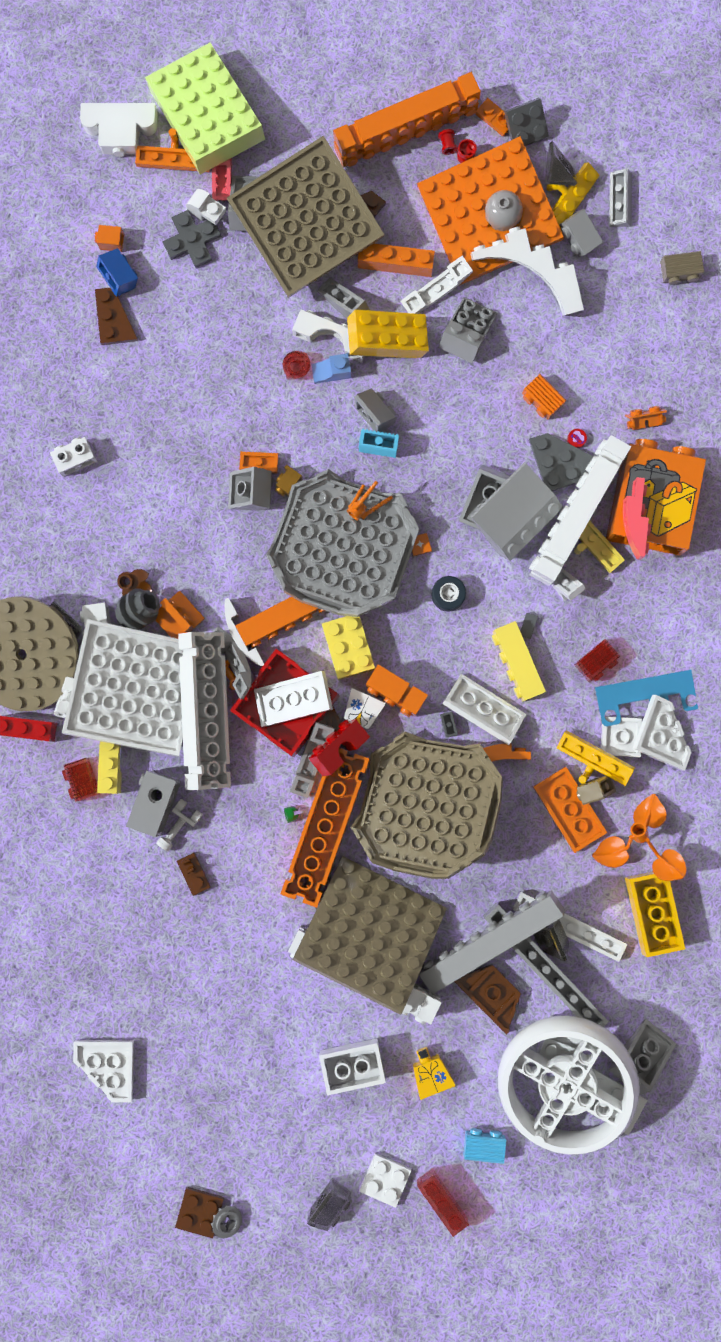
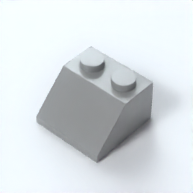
M371 388L354 396V407L373 430L381 433L396 422V413L391 406L387 407L385 405L383 396L378 391L375 393Z
M250 467L230 472L228 509L258 511L270 509L272 471Z

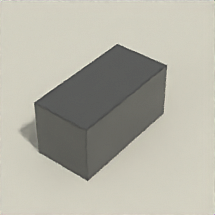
M452 711L440 714L445 738L458 735Z

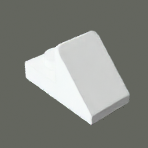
M563 568L556 580L551 584L564 601L567 599L571 601L585 590L583 583Z

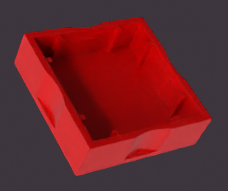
M275 649L260 669L258 676L251 684L244 699L239 698L230 711L295 758L309 739L316 722L323 720L329 711L317 713L314 719L313 715L261 727L254 689L309 675L296 662L278 649ZM328 687L331 703L334 705L340 695Z

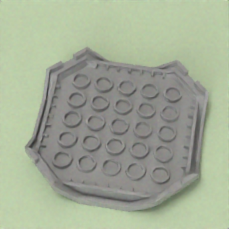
M329 469L316 474V477L307 481L303 480L292 485L275 538L266 553V557L284 593L304 604L337 615L359 617L394 601L419 531V527L414 517L411 516L402 494L381 493L373 490L363 502L367 507L365 511H368L389 496H393V499L369 514L364 520L360 518L357 521L347 513V509L361 488L360 485L344 480ZM364 488L358 500L363 497L369 488Z

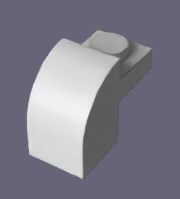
M197 189L186 204V209L189 213L201 221L205 218L217 225L227 211L225 206L211 198L210 194L202 189Z

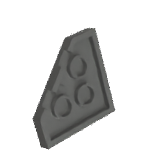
M548 433L529 439L541 479L551 491L577 484L584 472L588 473L585 469L590 460H592V455Z

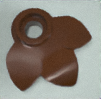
M143 569L121 573L118 576L117 583L122 589V596L128 594L133 589L149 590L153 593L151 585L146 582L149 573ZM125 578H129V585L125 583Z

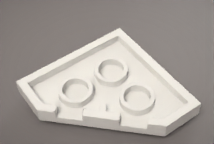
M652 695L633 749L685 771L691 756V750L686 745L683 729L673 710L675 708L673 703L660 696Z
M75 1040L73 1062L88 1075L87 1077L107 1095L106 1097L111 1102H132L134 1040Z

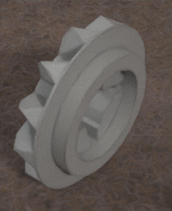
M226 1205L223 1209L219 1208V1212L213 1215L214 1220L211 1225L217 1237L229 1238L241 1226V1212L235 1206ZM228 1217L230 1221H227L226 1225H224L222 1222Z

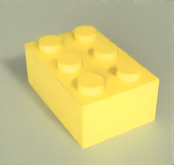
M345 616L322 623L338 680L375 670L360 616Z

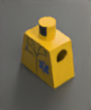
M427 1047L416 1051L420 1061L414 1063L413 1068L420 1100L455 1087V1082L439 1054L430 1056Z

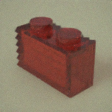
M604 639L577 661L574 666L588 682L592 680L596 682L604 675L602 672L607 667L612 669L619 663L617 659L620 655Z
M83 758L63 765L65 770H62L65 781H69L71 788L68 789L71 799H74L75 802H80L101 794L97 793L98 784L89 758Z

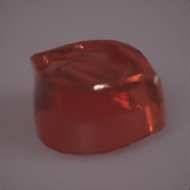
M302 351L288 353L282 363L287 380L303 378L307 375L311 366L308 354Z

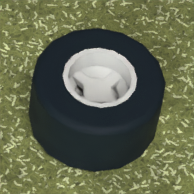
M445 576L436 581L432 588L431 596L437 608L450 612L461 607L467 592L465 585L460 579L454 576Z

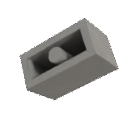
M584 209L576 212L559 224L563 236L571 244L572 252L578 255V257L586 255L603 243Z

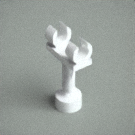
M180 799L172 812L179 816L178 821L171 828L168 835L160 837L156 842L158 846L167 852L173 847L171 842L183 824L187 822L195 827L203 816L198 810L195 811L191 818L181 813L188 804L183 799Z

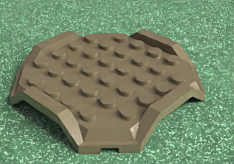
M403 732L394 738V741L389 745L382 746L371 753L370 777L360 814L352 824L351 829L373 864L396 872L431 879H450L486 855L493 841L500 811L503 778L480 744L461 746L426 740L411 733Z

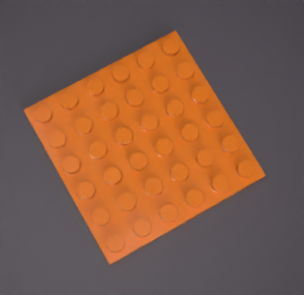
M521 136L417 183V187L450 264L463 256L473 270L459 286L512 263V261L503 259L472 261L470 255L471 252H474L475 247L485 245V248L493 246L492 242L502 239L504 243L506 242L505 235L509 233V230H495L487 222L485 216L487 201L497 191H512L521 200L523 215L521 221L513 228L519 226L520 229L526 228L531 251H533L535 246L544 244V247H548L564 240V236Z

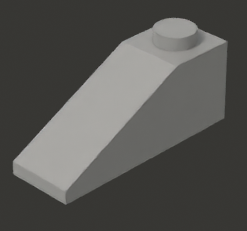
M331 278L317 290L346 319L354 310H370L365 300Z

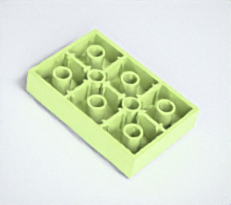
M211 43L145 77L151 94L170 126L176 130L179 141L200 175L265 140L261 123Z

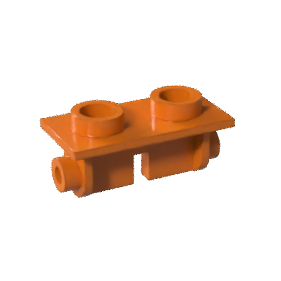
M660 406L649 407V411L643 412L642 409L631 410L630 414L625 415V417L630 419V421H627V427L632 430L646 428V420H648V427L663 425L666 422V416L662 415V413H666L667 410L660 408Z

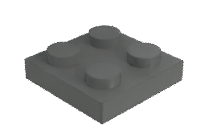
M538 97L504 111L510 140L521 136L524 146L549 137L541 98Z

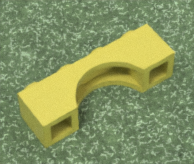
M100 741L97 793H121V745Z

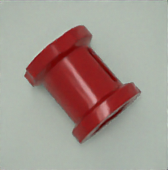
M452 129L443 130L438 134V138L442 143L441 152L443 155L454 154L458 150V146L454 141L455 132Z

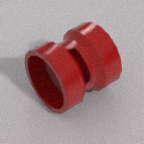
M465 139L459 143L457 159L460 163L475 157L477 146L473 140Z

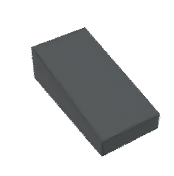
M526 613L520 631L522 637L531 639L538 618L537 615Z

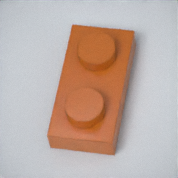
M240 451L239 470L258 467L278 474L279 455L278 453Z

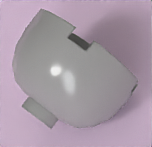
M500 190L492 194L485 207L487 222L492 228L499 231L512 229L521 221L523 215L521 200L518 195L509 190Z

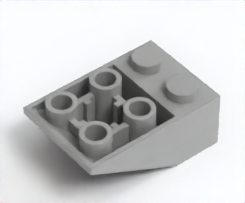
M464 297L447 325L438 348L473 363L497 312Z

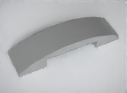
M216 627L214 632H224L225 648H221V654L225 655L236 676L233 686L239 698L244 699L251 687V671L248 661L234 639L222 628Z
M316 722L297 767L290 789L291 793L306 798L309 797L318 770L308 758L313 754L314 748L326 742L325 738L334 732L335 728Z

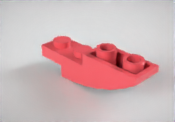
M639 477L633 481L632 496H626L623 500V522L631 550L636 559L641 560L649 551V543H646L647 535H650L651 524H648L649 518L641 517L645 512V504L642 502L643 496H646L647 485L644 484L645 478Z

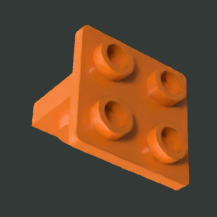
M178 591L169 600L164 598L160 602L162 606L159 608L156 622L170 637L179 639L178 634L191 632L205 618L185 595Z

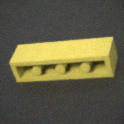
M516 621L493 631L494 635L491 637L495 646L499 645L501 650L499 656L502 663L507 664L509 670L506 673L509 680L515 683L516 688H514L516 697L518 699L521 698L523 702L545 693V688Z

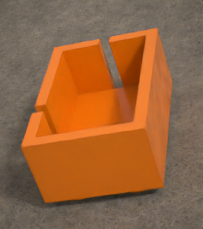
M379 664L366 683L368 693L375 697L380 695L385 698L384 703L391 707H394V705L401 708L400 712L409 718L411 715L415 717L428 696L414 686L412 688L409 687L410 683Z

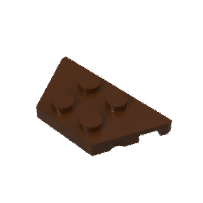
M493 964L471 971L454 981L506 1035L509 1033V1027L521 993Z

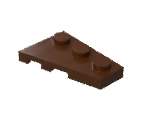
M110 287L95 289L100 344L110 345L138 341L118 296H115Z

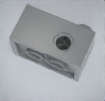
M146 771L140 777L139 784L141 787L126 827L158 837L162 836L181 781L155 771ZM158 790L162 792L161 800L156 795Z

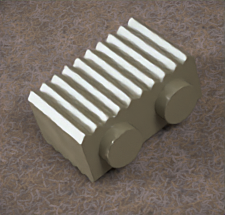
M701 251L664 255L660 261L663 283L675 285L685 280H688L689 283L698 281L704 273Z
M606 775L589 780L577 787V797L582 801L583 805L605 799L616 792L613 780Z

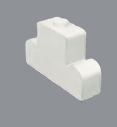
M81 103L80 119L84 130L91 136L99 134L98 144L103 154H113L117 157L136 155L137 146H139V132L143 135L151 136L157 131L158 111L155 103Z

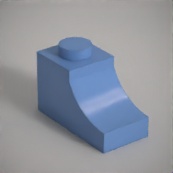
M348 353L329 356L324 361L311 364L314 384L351 378Z

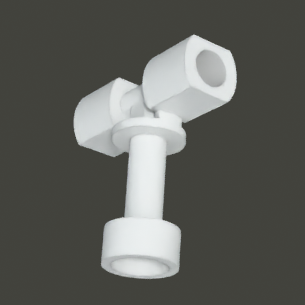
M65 678L61 690L63 694L59 697L54 711V715L57 717L65 718L74 678Z

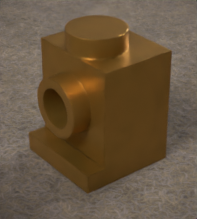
M286 464L284 467L285 473H281L277 478V487L275 489L283 497L285 495L289 497L292 485L303 480L301 474Z

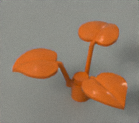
M652 794L644 799L635 809L633 814L635 823L631 826L630 831L632 835H629L627 846H625L621 838L612 836L603 840L592 854L593 858L601 865L617 868L623 866L629 860L626 850L630 848L633 840L638 843L647 842L658 858L652 865L653 873L657 878L663 881H674L683 879L686 876V864L683 857L672 849H667L660 855L649 839L648 826L650 828H658L664 824L667 818L666 810L656 794Z

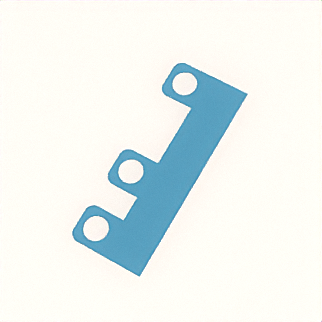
M692 670L595 687L601 720L604 726L617 725L621 722L619 704L645 699L650 701L652 695L660 696L669 701L668 695L680 693L685 711L698 709L697 704L690 707L685 702L688 695L696 696ZM607 710L615 711L617 715L615 721L608 722L605 719V712Z

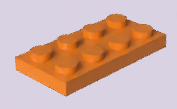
M565 766L534 785L533 789L573 853H576L605 835L607 831L591 805H583L582 801L578 799V785Z

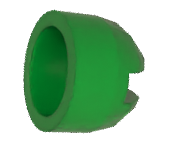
M295 807L284 808L287 823L298 819L299 814L294 815V812L298 810Z

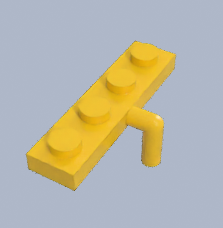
M589 162L583 164L568 187L562 182L549 183L546 186L547 191L559 190L562 193L552 208L558 225L573 215L600 176Z
M567 730L557 746V749L587 765L585 771L579 777V782L582 784L589 779L595 769L626 786L635 770V767Z

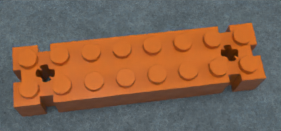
M472 71L458 77L456 81L451 82L450 80L355 120L352 125L348 126L346 124L334 129V149L342 166H354L358 159L362 157L363 159H370L378 152H387L392 146L407 143L411 138H420L430 130H439L444 124H453L459 120V116L469 117L475 114L478 109L481 91Z
M339 748V755L344 763L332 775L322 776L288 871L293 873L291 879H285L280 895L294 900L298 896L303 897L302 903L316 908L319 906L324 893L323 890H320L321 884L326 885L363 783V781L359 780L361 772L366 774L370 763L369 758L355 754L353 758L349 757V751ZM345 765H348L350 774L343 776L341 768H345ZM309 877L311 885L304 886L302 878Z

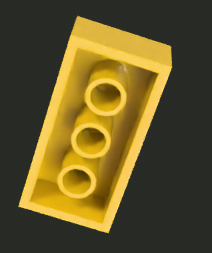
M354 310L347 318L350 355L421 358L429 351L426 314Z
M653 871L625 877L642 955L652 957L685 950L670 881L660 880Z

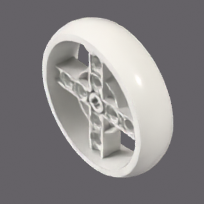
M553 1016L528 1025L511 1040L502 1055L498 1069L499 1096L508 1118L524 1137L552 1152L579 1155L594 1152L608 1146L628 1128L638 1106L640 1094L639 1078L628 1050L609 1030L584 1018ZM570 1037L581 1039L573 1055H559L550 1060L529 1049L535 1043L549 1038ZM588 1050L592 1054L586 1055L583 1051ZM602 1050L615 1062L624 1082L622 1101L598 1088L597 1077L592 1066ZM533 1062L537 1066H530L528 1063ZM580 1067L582 1070L576 1071L573 1068ZM514 1069L538 1082L539 1093L544 1104L536 1118L524 1108L515 1093L513 1085ZM546 1073H552L554 1076H547ZM587 1093V1094H589L590 1096H589V1097H584V1096H582L581 1094ZM555 1099H560V1100H562L563 1102L558 1103V1102H556V1101H554V1100H555ZM600 1104H607L608 1107H601ZM586 1110L606 1121L599 1126L581 1131H567L555 1128L563 1115H577ZM545 1115H550L553 1118H546Z

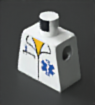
M352 688L344 719H348V721L357 719L363 728L369 730L386 703Z

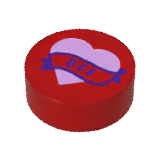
M573 429L567 437L568 444L578 449L583 447L587 441V435L581 429Z

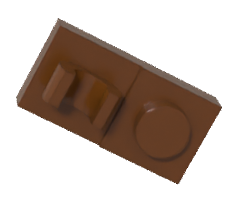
M195 852L177 860L192 896L211 888Z

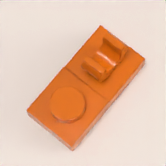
M487 97L475 114L504 137L508 132L504 111Z

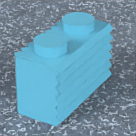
M363 428L359 440V452L396 458L399 435L394 433L391 435V433L387 434V432L380 433L375 430L368 431V429L364 430Z
M476 1128L465 1131L464 1160L504 1164L506 1137L502 1135V1132L492 1130L490 1133H483L482 1130Z

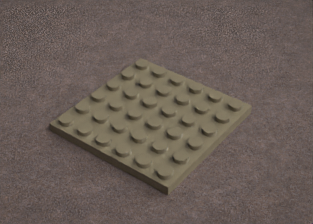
M324 135L227 197L229 204L288 298L384 237L383 231Z
M342 856L292 960L401 1015L447 908Z

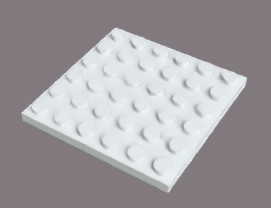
M87 619L62 734L179 757L183 740L179 657H184L183 650H179V639Z

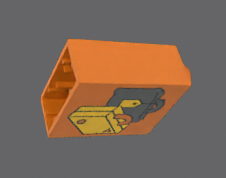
M636 439L634 445L629 444L631 448L619 468L606 539L610 542L629 545L623 522V500L626 496H632L633 481L637 477L645 478L644 484L647 485L646 496H643L642 502L645 504V512L641 517L649 518L648 524H651L650 535H647L646 543H649V550L680 556L689 550L706 459L695 457L696 451L689 447L677 446L673 447L672 452L658 450V443L656 441Z

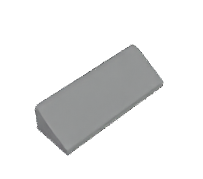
M628 168L610 172V227H631L632 173Z

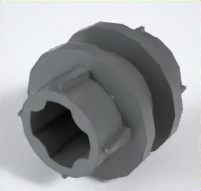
M133 589L128 594L119 598L115 615L119 624L135 630L143 629L156 621L160 608L159 600L156 594L149 590Z

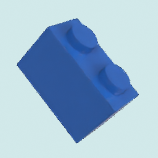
M118 248L98 256L96 267L116 297L136 288L138 281L137 273L130 267L126 256Z

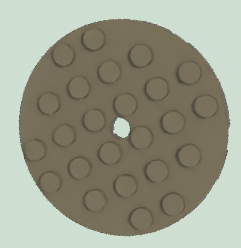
M27 596L1 599L0 705L17 711H36L48 707L58 701L59 697L63 694L61 690L65 678H74L79 658L75 634L57 609L41 602L39 599ZM20 649L25 650L27 654L26 659L18 655Z

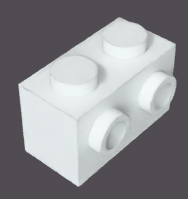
M85 437L75 438L70 444L57 446L54 448V451L50 452L58 472L63 477L98 462Z

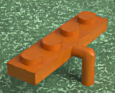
M174 128L169 130L171 148L137 146L136 167L197 171L185 149H178L179 139Z

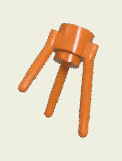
M375 481L363 497L358 500L365 488L363 484L348 506L347 513L357 521L360 518L364 520L369 514L392 500L393 496H389L368 511H365L367 507L363 502L374 490L378 482Z

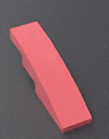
M232 158L212 168V198L216 201H228L227 197L230 196Z

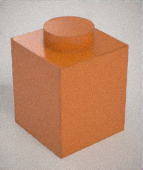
M99 225L98 231L95 232V243H97L99 249L112 251L118 248L122 252L124 242L122 228Z

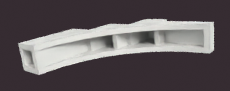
M519 226L509 229V233L505 235V243L503 239L492 242L493 246L485 248V245L475 247L474 252L470 253L472 261L503 259L529 268L541 277L552 290L562 315L584 310L574 264L568 265V262L556 265L557 269H555L550 246L538 245L533 247V251H531L526 228L520 229Z

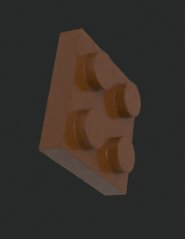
M186 1187L175 1228L213 1239L214 1232L211 1225L214 1220L213 1215H216L219 1212V1208H222L224 1197Z

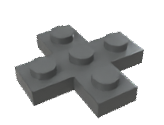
M188 210L171 217L179 234L162 241L170 259H175L188 252L195 268L212 261L205 244L221 237L217 226L208 220L195 225Z

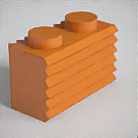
M541 374L533 379L522 392L524 395L523 399L529 405L533 404L537 408L536 412L542 418L546 417L547 420L567 401Z

